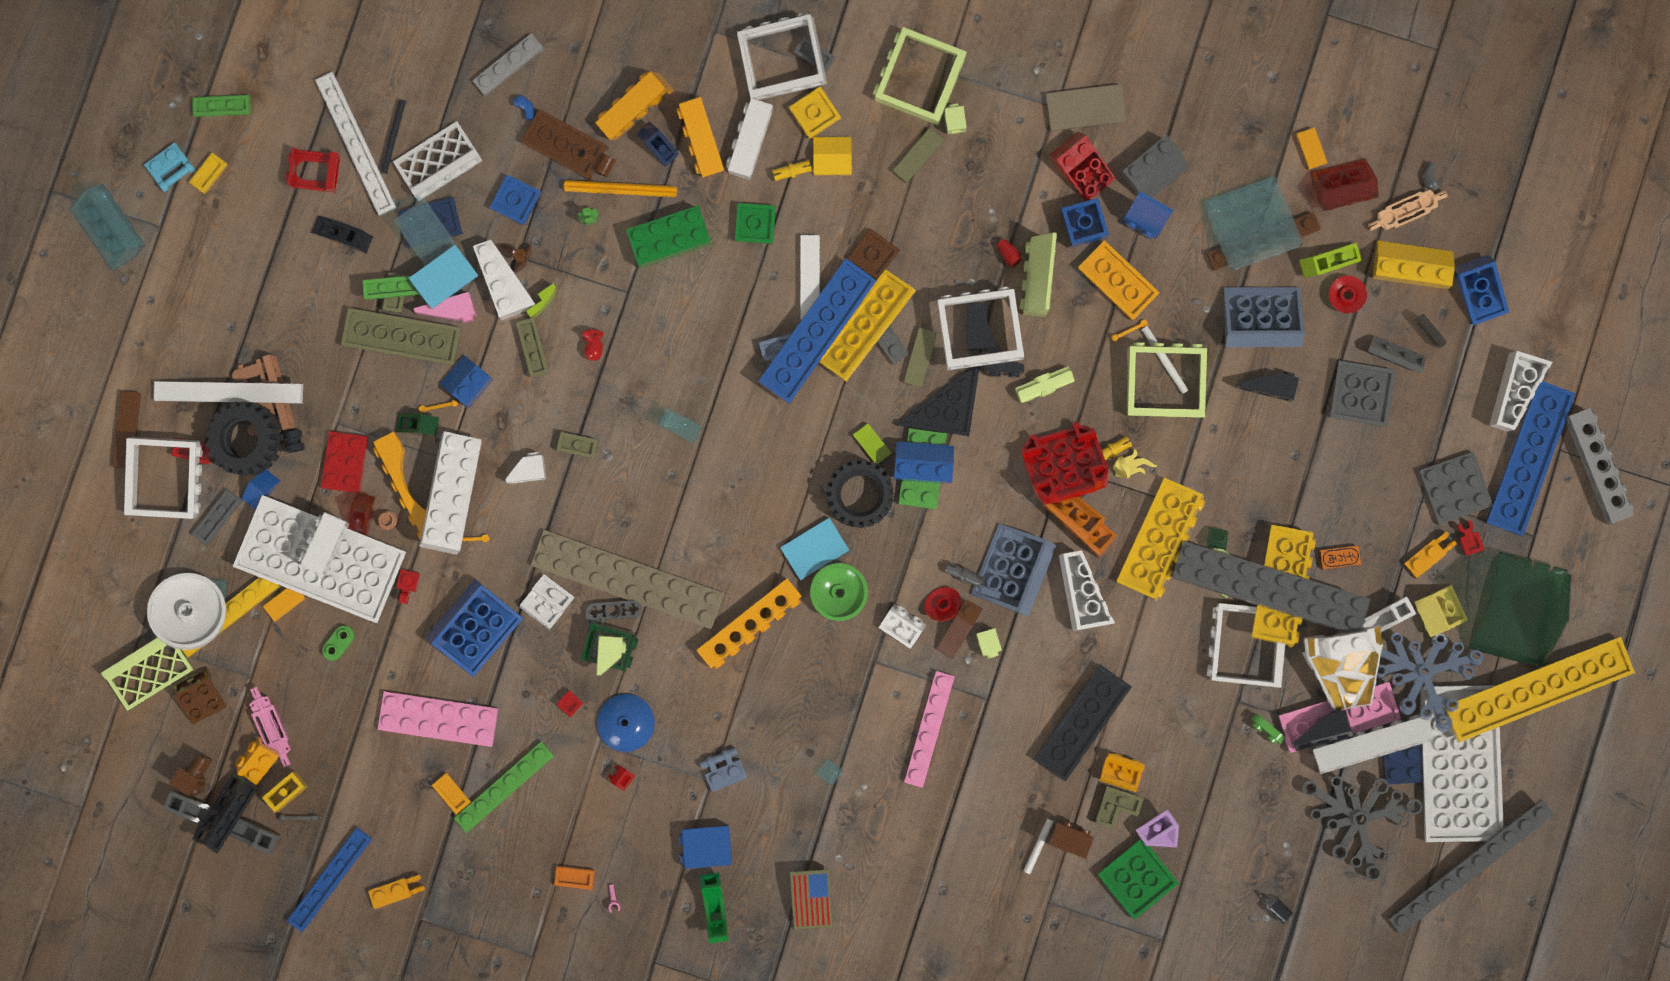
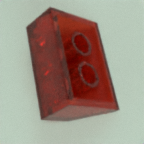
M1366 158L1311 172L1317 199L1323 211L1379 197L1378 179Z

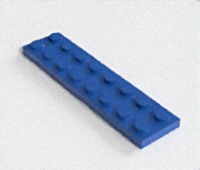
M845 259L758 382L790 404L877 280L848 259Z
M1544 381L1538 385L1534 397L1530 400L1498 487L1493 506L1486 520L1487 524L1521 537L1524 536L1576 393Z

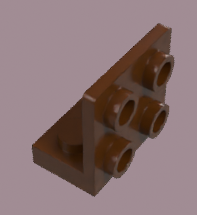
M207 667L173 684L174 697L192 724L226 708V703L212 683L211 673Z

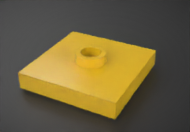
M818 87L789 106V110L809 139L841 119V116L821 87Z

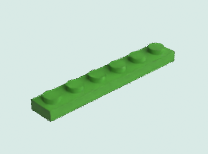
M540 742L454 818L456 822L468 833L554 757L553 753L543 742Z

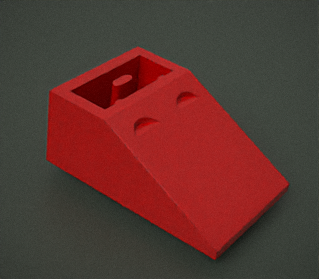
M1078 131L1049 154V157L1059 171L1085 201L1094 198L1116 180L1088 137Z

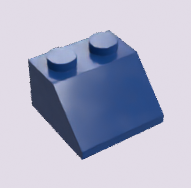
M464 355L441 381L440 385L469 409L493 379Z

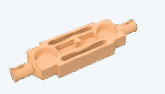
M1430 189L1423 193L1414 194L1378 212V220L1368 223V227H1370V231L1378 227H1382L1385 231L1393 227L1396 229L1429 214L1431 210L1438 207L1439 200L1448 197L1447 193L1443 190L1434 194ZM1417 197V200L1413 202L1401 205V207L1395 210L1391 209L1392 207L1398 204H1401L1407 200ZM1420 211L1424 212L1423 214L1418 215L1412 219H1409L1403 223H1398V221L1406 217H1410Z

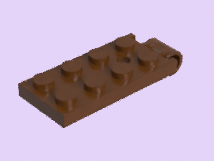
M541 109L538 110L521 141L524 145L589 180H592L594 171L607 178L616 162L615 159L604 154L605 151L609 150L607 145ZM579 150L584 151V155L581 157L577 155Z

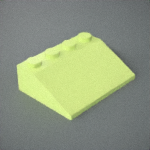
M1057 233L1031 237L1030 242H1026L1025 253H1028L1029 257L1028 261H1024L1023 272H1027L1026 280L1023 279L1022 291H1025L1024 299L1021 298L1020 310H1023V315L1046 317L1049 311Z

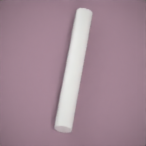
M1047 818L1023 870L1024 872L1031 874L1054 821Z

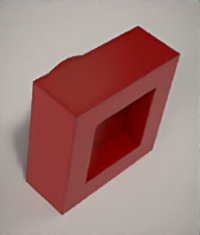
M569 690L556 705L571 718L584 703Z

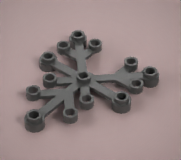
M1336 775L1331 778V784L1334 786L1337 800L1318 789V785L1314 781H1305L1302 785V790L1307 796L1315 795L1333 806L1325 809H1312L1310 816L1313 820H1320L1322 817L1339 813L1349 816L1338 820L1329 819L1327 822V827L1332 831L1337 830L1339 827L1351 825L1340 844L1333 846L1332 855L1334 858L1343 860L1347 857V847L1359 829L1362 846L1357 854L1351 857L1350 864L1355 868L1360 867L1365 856L1367 862L1365 874L1367 878L1372 881L1378 880L1381 877V869L1375 865L1373 854L1380 861L1385 862L1389 859V853L1370 843L1366 826L1370 820L1388 817L1396 822L1400 828L1406 829L1410 825L1409 819L1398 814L1405 812L1413 815L1419 814L1422 811V803L1418 799L1413 798L1404 805L1396 806L1403 799V794L1399 790H1394L1385 809L1369 812L1379 795L1386 793L1389 788V784L1385 779L1377 778L1372 784L1373 791L1362 808L1358 796L1359 789L1356 786L1348 788L1347 793L1351 797L1353 809L1346 805L1342 789L1343 780L1340 776ZM1339 778L1340 784L1334 785L1333 780ZM1378 782H1382L1384 784V787L1382 789L1377 788ZM1308 784L1313 785L1312 791L1306 790ZM1352 788L1357 790L1356 795L1350 794ZM1399 792L1400 798L1394 799V793ZM1411 803L1417 804L1415 810L1410 808ZM1314 811L1320 812V816L1318 818L1313 817ZM1358 815L1363 816L1362 822L1356 820ZM1402 819L1407 820V824L1405 826L1400 825V821ZM1331 821L1336 822L1335 828H1330L1329 824ZM1337 848L1343 849L1341 855L1336 854ZM1381 852H1385L1387 854L1385 859L1380 858L1379 855ZM1358 858L1360 863L1354 865L1353 859ZM1370 869H1376L1375 875L1369 874Z

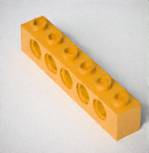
M787 578L697 649V652L711 669L713 667L718 669L725 663L724 659L728 655L733 657L740 651L739 647L742 644L748 645L756 639L754 635L757 632H765L771 627L769 624L774 619L778 621L785 616L786 613L784 611L789 607L793 609L801 603L799 599L802 596ZM778 596L786 598V604L782 607L777 606L775 603ZM763 608L771 610V616L767 619L762 618L760 615V611ZM748 620L756 622L754 630L749 631L745 628V623ZM739 632L741 635L740 641L732 642L730 640L731 633ZM720 643L726 647V651L721 655L715 652L716 645Z

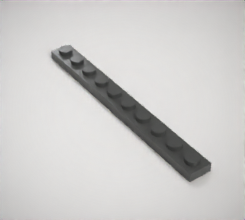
M1542 799L1538 800L1393 913L1388 919L1400 934L1404 933L1553 817V812Z

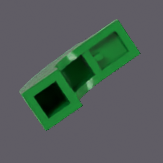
M720 873L700 875L709 944L729 941Z

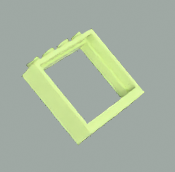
M903 27L901 32H897L894 42L897 43L895 49H890L887 59L890 60L888 66H884L881 71L880 77H882V81L875 86L873 92L876 95L875 101L939 125L967 52ZM906 37L957 56L934 114L883 94Z
M1133 343V346H1128L1126 415L1205 418L1207 348H1202V344H1191V348H1183V344H1172V347H1164V343H1152V347H1145V343ZM1136 352L1200 354L1198 410L1134 408Z

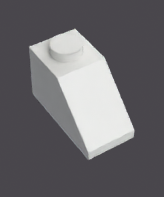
M539 452L528 453L527 457H523L508 475L506 483L513 484L545 480L544 456L539 455Z

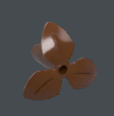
M530 243L526 251L520 248L512 249L501 244L499 251L514 257L519 262L514 273H518L527 265L526 259H530L532 248Z

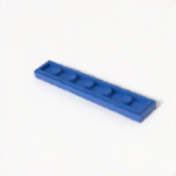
M356 827L287 919V922L302 933L373 838L359 827Z

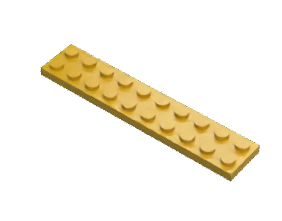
M1617 637L1457 700L1459 705L1455 712H1449L1445 707L1444 709L1447 716L1452 720L1451 727L1457 742H1462L1634 674L1635 671L1622 638ZM1453 703L1449 704L1451 708L1456 707Z

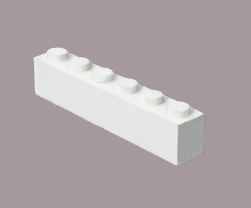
M1415 715L1409 718L1410 721L1402 723V720L1395 721L1387 728H1383V726L1375 727L1372 729V732L1367 734L1363 731L1353 734L1354 738L1335 741L1334 744L1316 746L1313 753L1319 772L1323 774L1433 740L1428 721L1422 719L1420 715Z

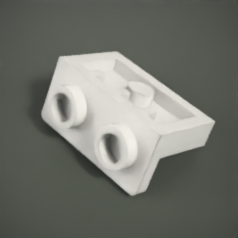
M894 604L879 628L911 649L926 624L919 617L909 614L904 607Z

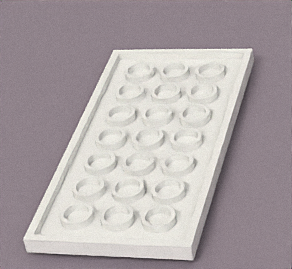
M262 495L233 567L378 624L406 552L347 529L326 577L300 566L302 562L299 561L302 552L307 551L310 545L307 542L311 533L315 534L317 530L315 524L318 517Z
M1495 685L1437 686L1434 688L1437 695L1445 699L1460 700ZM1421 687L1419 691L1420 712L1429 700L1425 687ZM1433 708V714L1427 720L1433 740L1422 744L1425 842L1487 841L1503 829L1500 727L1462 742H1457L1452 727L1446 732L1437 730L1435 726L1437 715ZM1423 711L1425 716L1430 715L1428 711ZM1445 719L1441 720L1442 724H1448Z

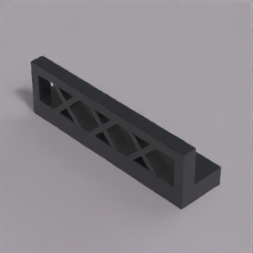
M232 773L191 840L218 854L259 787L247 778ZM238 780V784L232 789L234 783ZM228 798L227 802L222 805L224 799ZM215 815H218L217 818L214 821H212L213 817ZM207 831V834L205 835L203 840L200 839L203 833Z

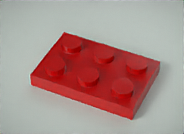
M329 431L321 484L322 489L360 494L368 443L367 436Z

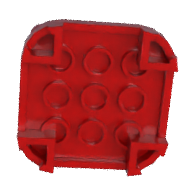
M1080 422L1072 423L1073 428L1038 438L1034 434L1022 448L1024 465L1034 493L1043 504L1062 502L1107 487L1109 479L1108 463H1106L1093 427L1089 428L1088 426L1080 425Z

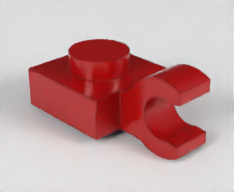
M400 570L397 589L402 590L399 597L400 603L408 605L410 592L417 591L420 573Z

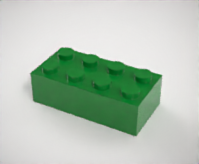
M699 205L626 230L640 269L712 245Z

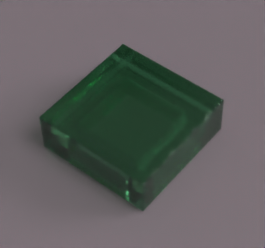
M1209 527L1207 547L1226 550L1228 531Z

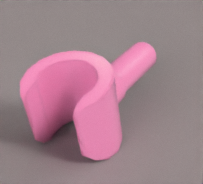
M609 885L611 896L609 911L612 913L611 906L616 904L619 912L621 905L616 900L614 885Z

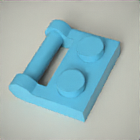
M173 143L145 164V167L164 192L169 190V186L184 175L195 171L193 165L176 143ZM181 163L185 165L176 173H174L165 181H163L162 177H164L174 168L179 166Z

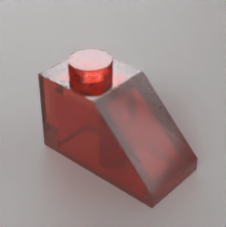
M357 492L350 506L348 529L368 537L375 510L376 497Z

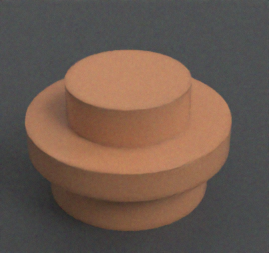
M384 511L378 517V525L384 530H391L397 524V517L391 511Z

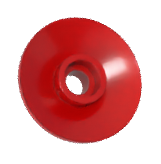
M1349 275L1342 276L1331 284L1329 300L1337 311L1345 314L1354 313L1364 306L1367 300V290L1360 279ZM1345 292L1350 294L1349 299L1344 298L1343 294Z
M938 588L927 597L925 612L934 621H947L959 612L962 606V598L954 588Z

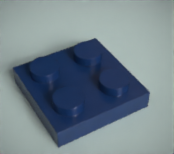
M1422 744L1382 756L1384 779L1389 785L1423 782Z

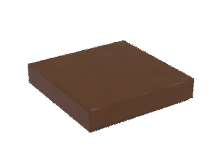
M869 228L847 259L877 280L884 270L888 269L899 254L900 249Z

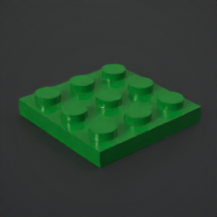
M1139 839L1097 874L1133 920L1138 918L1179 884L1150 846H1146L1142 839Z

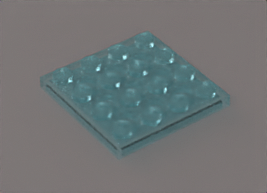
M1275 176L1203 203L1231 271L1300 247L1304 243Z

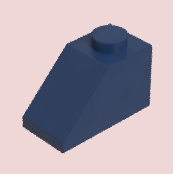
M648 122L635 134L665 167L679 155L662 132L651 122Z

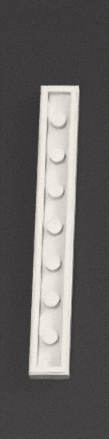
M330 72L315 79L378 215L381 216L396 209L334 73Z
M154 381V401L303 404V384Z

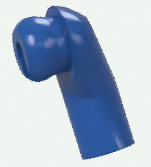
M518 95L513 99L515 107L524 109L527 121L535 118L533 103L523 95Z

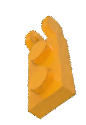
M1447 531L1437 539L1429 542L1404 563L1415 579L1457 545L1455 541H1451L1443 549L1439 546L1438 543L1448 537L1449 533Z
M419 874L408 879L404 878L369 890L374 909L424 891V886L416 887L413 890H410L408 883L421 879V875Z

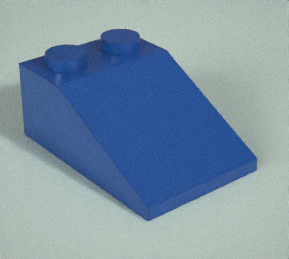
M1140 191L1123 221L1126 222L1125 225L1133 230L1137 228L1142 231L1143 236L1149 239H1157L1173 210Z
M1485 255L1455 266L1454 276L1473 326L1509 313L1497 265L1492 257Z

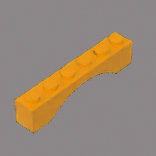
M393 431L374 441L375 447L373 450L378 458H382L384 462L382 468L386 475L390 474L393 480L390 483L394 491H399L402 497L399 501L404 509H408L410 513L408 518L413 526H417L419 530L417 536L420 540L426 510L415 501L408 490L403 472L405 449L397 433Z

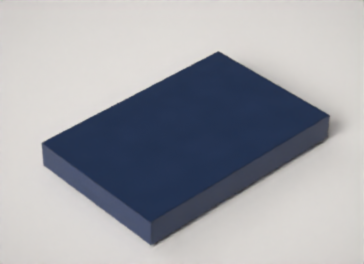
M454 197L398 211L407 248L463 234Z

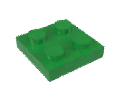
M738 203L735 242L773 244L776 206Z

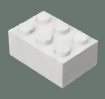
M324 512L323 516L320 515L315 524L317 530L315 534L311 533L307 542L310 545L307 551L302 552L299 561L302 562L300 566L326 577L349 523Z

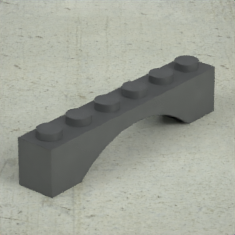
M170 791L163 809L201 824L212 806L178 791ZM215 815L212 821H214L218 815ZM240 818L229 836L265 853L273 854L282 835Z

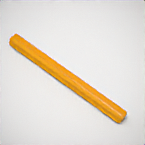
M564 181V190L572 192L661 197L677 196V187Z

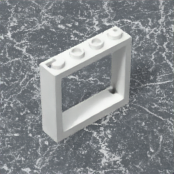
M798 14L797 18L789 19V17L781 18L778 22L772 24L771 22H764L760 24V27L753 28L748 26L742 29V31L737 32L750 98L762 100L827 84L815 22L811 14ZM808 25L818 74L757 89L747 40Z
M1009 287L998 288L996 292L982 290L979 291V294L971 295V292L961 293L960 297L953 298L952 295H946L937 301L947 371L1024 359L1014 289L1009 290ZM1009 297L1017 350L952 359L945 306Z
M148 437L127 438L124 515L188 519L198 517L199 508H201V504L198 503V495L201 494L199 476L202 474V465L199 464V458L202 457L203 453L200 440ZM139 445L190 448L188 511L137 509Z
M1218 603L1216 607H1213L1212 612L1215 626L1211 627L1210 637L1213 638V646H1209V657H1212L1211 665L1207 666V676H1210L1209 681L1281 688L1285 644L1275 642L1271 681L1217 675L1223 611L1256 613V607Z

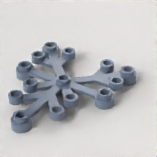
M1400 633L1392 634L1390 641L1395 646L1398 656L1382 649L1380 657L1395 664L1388 666L1379 665L1378 669H1382L1384 673H1377V677L1383 678L1387 674L1403 669L1411 671V673L1404 675L1397 673L1392 679V683L1397 687L1402 686L1403 683L1416 680L1408 697L1401 701L1400 711L1405 715H1410L1414 712L1416 708L1415 699L1424 683L1429 700L1426 706L1421 709L1420 717L1424 720L1430 719L1434 708L1437 715L1435 722L1437 730L1441 732L1448 731L1452 725V720L1449 716L1445 715L1442 706L1449 712H1455L1459 704L1455 699L1448 700L1437 695L1431 679L1434 674L1446 670L1454 671L1462 675L1464 679H1471L1474 675V669L1469 666L1465 668L1462 666L1466 664L1473 667L1479 666L1483 661L1482 652L1472 650L1468 656L1458 658L1464 650V645L1461 642H1455L1448 661L1432 666L1439 650L1444 649L1448 642L1446 635L1440 633L1433 636L1431 640L1432 648L1425 663L1420 653V643L1412 641L1409 644L1408 650L1413 655L1416 663L1414 664L1409 661L1403 647V636ZM1398 637L1400 641L1396 642L1393 638ZM1437 638H1442L1443 642H1438ZM1415 645L1418 649L1413 650L1411 646ZM1455 646H1459L1461 650L1457 651ZM1472 655H1478L1479 659H1474ZM1421 670H1426L1428 674H1422ZM1465 671H1470L1471 675H1466ZM1395 678H1401L1402 682H1396ZM1409 702L1412 706L1406 707L1405 703ZM1449 703L1455 704L1456 707L1451 708ZM1423 711H1428L1430 715L1425 716ZM1445 719L1448 724H1442L1441 720Z

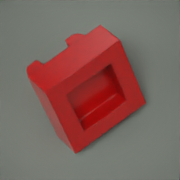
M616 765L614 768L618 771L614 776L609 774L608 777L614 786L625 791L635 775L624 767Z

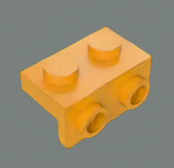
M257 737L255 741L248 745L246 753L237 759V774L257 785L277 760L279 752L262 744V738Z
M1108 753L1104 760L1099 781L1137 792L1145 764L1135 759L1124 758L1117 753Z

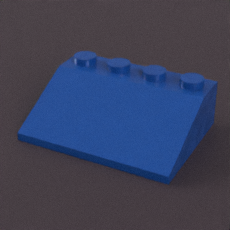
M475 578L426 638L434 647L474 677L521 622L523 617Z

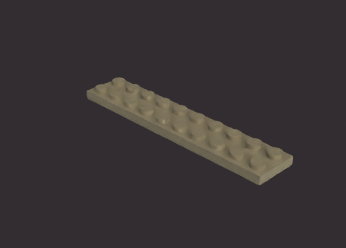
M543 530L531 566L629 601H637L643 606L711 630L725 594L547 530Z

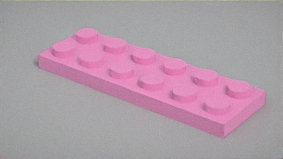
M1390 682L1375 686L1372 705L1344 709L1347 712L1352 734L1401 719ZM1329 701L1278 716L1289 753L1296 751L1293 743L1324 716L1331 714L1330 712L1333 709Z
M384 692L378 730L493 747L499 709Z

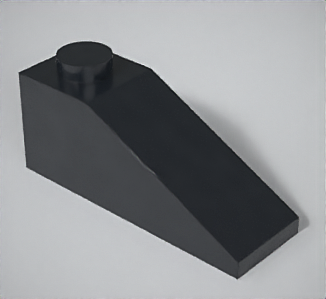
M318 215L311 232L367 254L374 237L359 228Z
M1284 371L1283 374L1279 373L1239 382L1236 384V389L1292 402L1295 398L1299 378L1294 377V373Z
M1333 710L1330 712L1331 714H1327L1293 742L1296 751L1353 737L1346 710Z

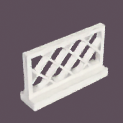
M456 121L399 157L393 163L419 202L482 162V159ZM457 128L460 132L458 140L450 139V132ZM437 140L444 141L442 150L433 149L434 142ZM447 142L457 143L455 152L445 151ZM460 144L468 145L471 149L465 154L458 153ZM421 150L428 151L426 160L417 159L418 152ZM432 152L441 153L439 162L429 161ZM444 154L453 156L451 163H442ZM406 160L412 161L410 170L402 169L399 164ZM416 162L425 164L422 173L413 171ZM428 164L437 166L434 174H426ZM412 175L421 176L420 183L413 186L411 184Z

